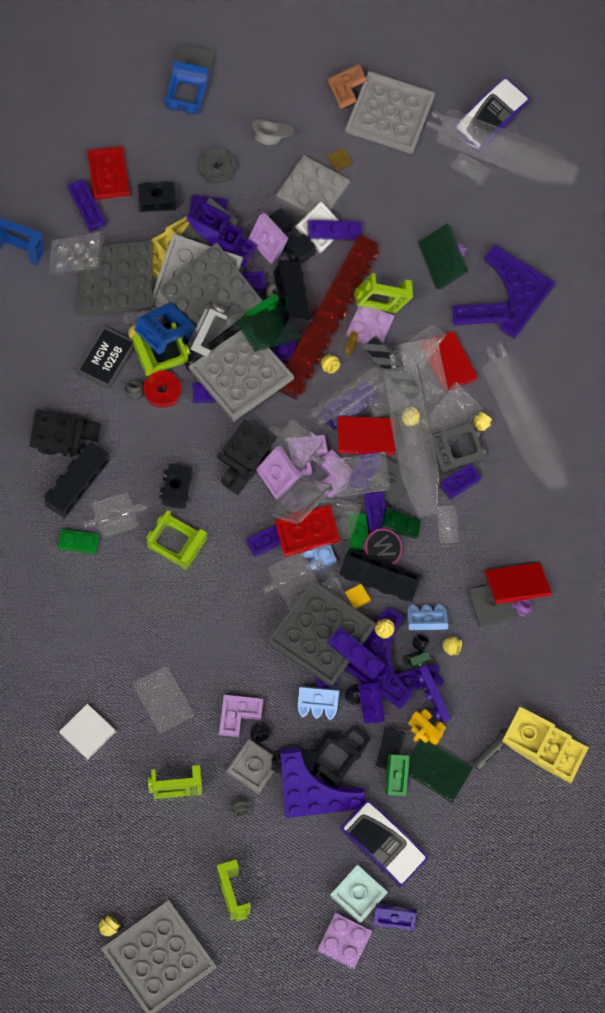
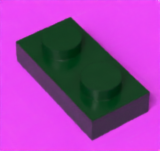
M387 508L383 513L381 528L416 539L419 535L421 520Z
M418 650L402 657L404 665L415 666V668L426 665V661L431 659L429 652Z

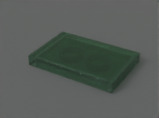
M445 224L418 241L436 289H442L469 272L449 224Z
M280 308L240 318L236 322L255 352L294 342L301 338L298 331L283 329Z
M420 739L409 758L408 777L453 803L473 768L432 743H425Z

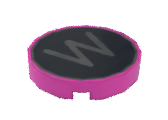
M378 529L368 535L364 543V553L394 564L402 554V543L398 535L393 531Z

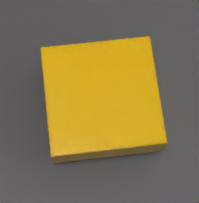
M362 584L344 592L349 604L355 610L371 602Z

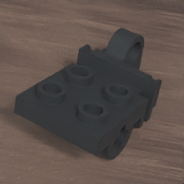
M36 409L29 447L38 448L39 452L48 455H54L59 452L66 456L67 452H70L69 457L77 455L80 439L98 442L101 423L88 421L84 416L79 415L76 422H73V416Z
M244 419L222 449L226 454L224 455L219 452L216 456L230 467L221 479L222 485L238 495L247 481L252 478L250 470L254 473L256 472L259 464L270 454L271 447L276 440Z

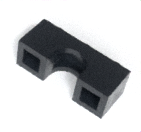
M282 208L269 216L288 237L283 251L286 253L289 261L298 262L301 265L315 255L316 246L305 234L297 238H291L286 234L292 230V219Z

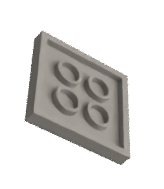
M303 155L277 193L276 199L304 215H307L319 202H322L332 211L349 186L350 180Z

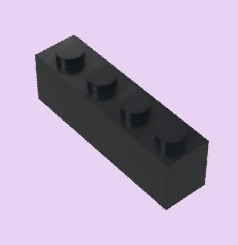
M279 260L273 274L279 298L283 329L304 332L312 321V315L309 312V300L306 296V285H304L303 280L304 273L301 270L300 263Z
M91 441L87 446H83L79 452V457L70 462L67 472L64 475H60L56 481V486L46 493L44 497L46 507L65 519L109 463V453Z
M349 548L339 573L346 580L359 582L365 587H372L380 590L383 594H391L397 596L402 601L410 602L413 601L422 574Z

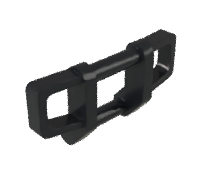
M357 726L350 727L342 737L326 731L323 735V740L314 751L316 752L313 770L316 773L314 775L317 777L319 775L323 776L333 784V788L341 785L342 778L354 761L360 758L362 751L370 741V737ZM352 731L364 739L358 750L345 741ZM330 742L349 755L335 775L317 762Z

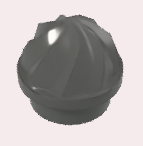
M132 380L127 382L124 391L128 398L136 400L141 397L143 387L139 381Z
M237 797L232 800L230 809L235 817L240 818L250 813L251 805L246 798Z

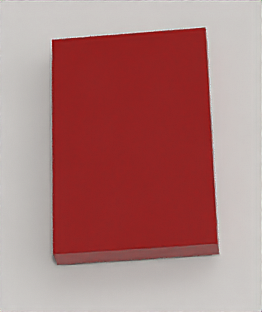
M123 146L87 150L94 200L130 196Z
M454 331L420 344V348L443 393L478 379Z
M338 416V453L395 455L394 418Z
M330 504L275 520L285 558L341 542Z
M540 562L485 570L484 575L495 604L549 597L552 594Z

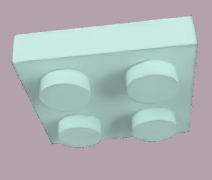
M357 865L330 894V897L361 924L376 907V903L379 904L388 892Z

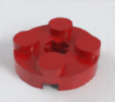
M156 371L144 382L145 398L150 405L166 408L174 406L181 396V383L169 371ZM161 386H165V389L168 388V390L164 393H161L157 389H160Z

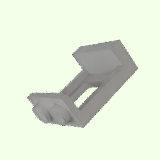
M214 302L212 305L206 304L188 341L191 350L208 357L211 350L203 340L215 315L226 320L227 315L222 306Z

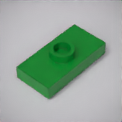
M366 513L347 514L350 548L364 552V543L368 537Z

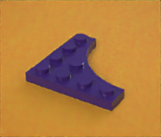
M494 244L484 257V261L499 274L508 294L509 322H503L500 330L516 339L554 288L556 282Z
M387 607L376 619L375 623L382 619L392 621L395 627L394 633L389 638H381L374 629L363 644L367 650L385 664L384 668L373 681L351 663L348 664L345 671L362 683L379 682L381 697L398 709H401L411 698L412 692L404 686L393 670L391 645L395 633L404 619L403 616Z
M300 747L280 749L285 818L357 810L365 801L363 788H344L339 786L338 788H333L317 776H313L302 758Z

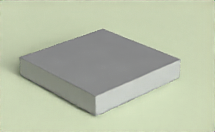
M248 739L226 770V773L257 794H260L275 773V771L271 770L273 754Z

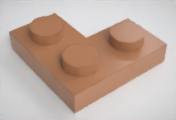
M360 64L327 79L340 109L357 102L351 88L367 81Z

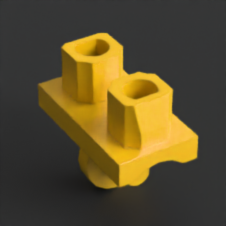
M426 709L419 713L416 711L408 722L412 727L411 731L416 735L413 740L418 742L421 739L425 743L429 741L435 747L441 740L446 726L441 722H437L434 726L428 722L432 716Z

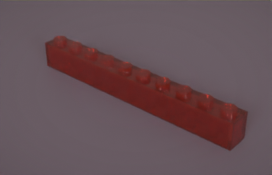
M359 234L316 311L311 324L305 331L286 366L293 374L294 380L279 389L278 392L297 400L299 395L304 394L307 388V380H311L314 376V367L316 364L319 365L321 363L324 349L328 350L332 342L331 336L337 334L340 320H344L348 313V305H352L355 301L354 293L356 288L364 282V276H368L372 269L371 263L379 257V243Z

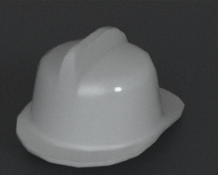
M263 119L252 122V128L255 130V140L265 145H275L281 138L289 137L294 133V128L288 124Z

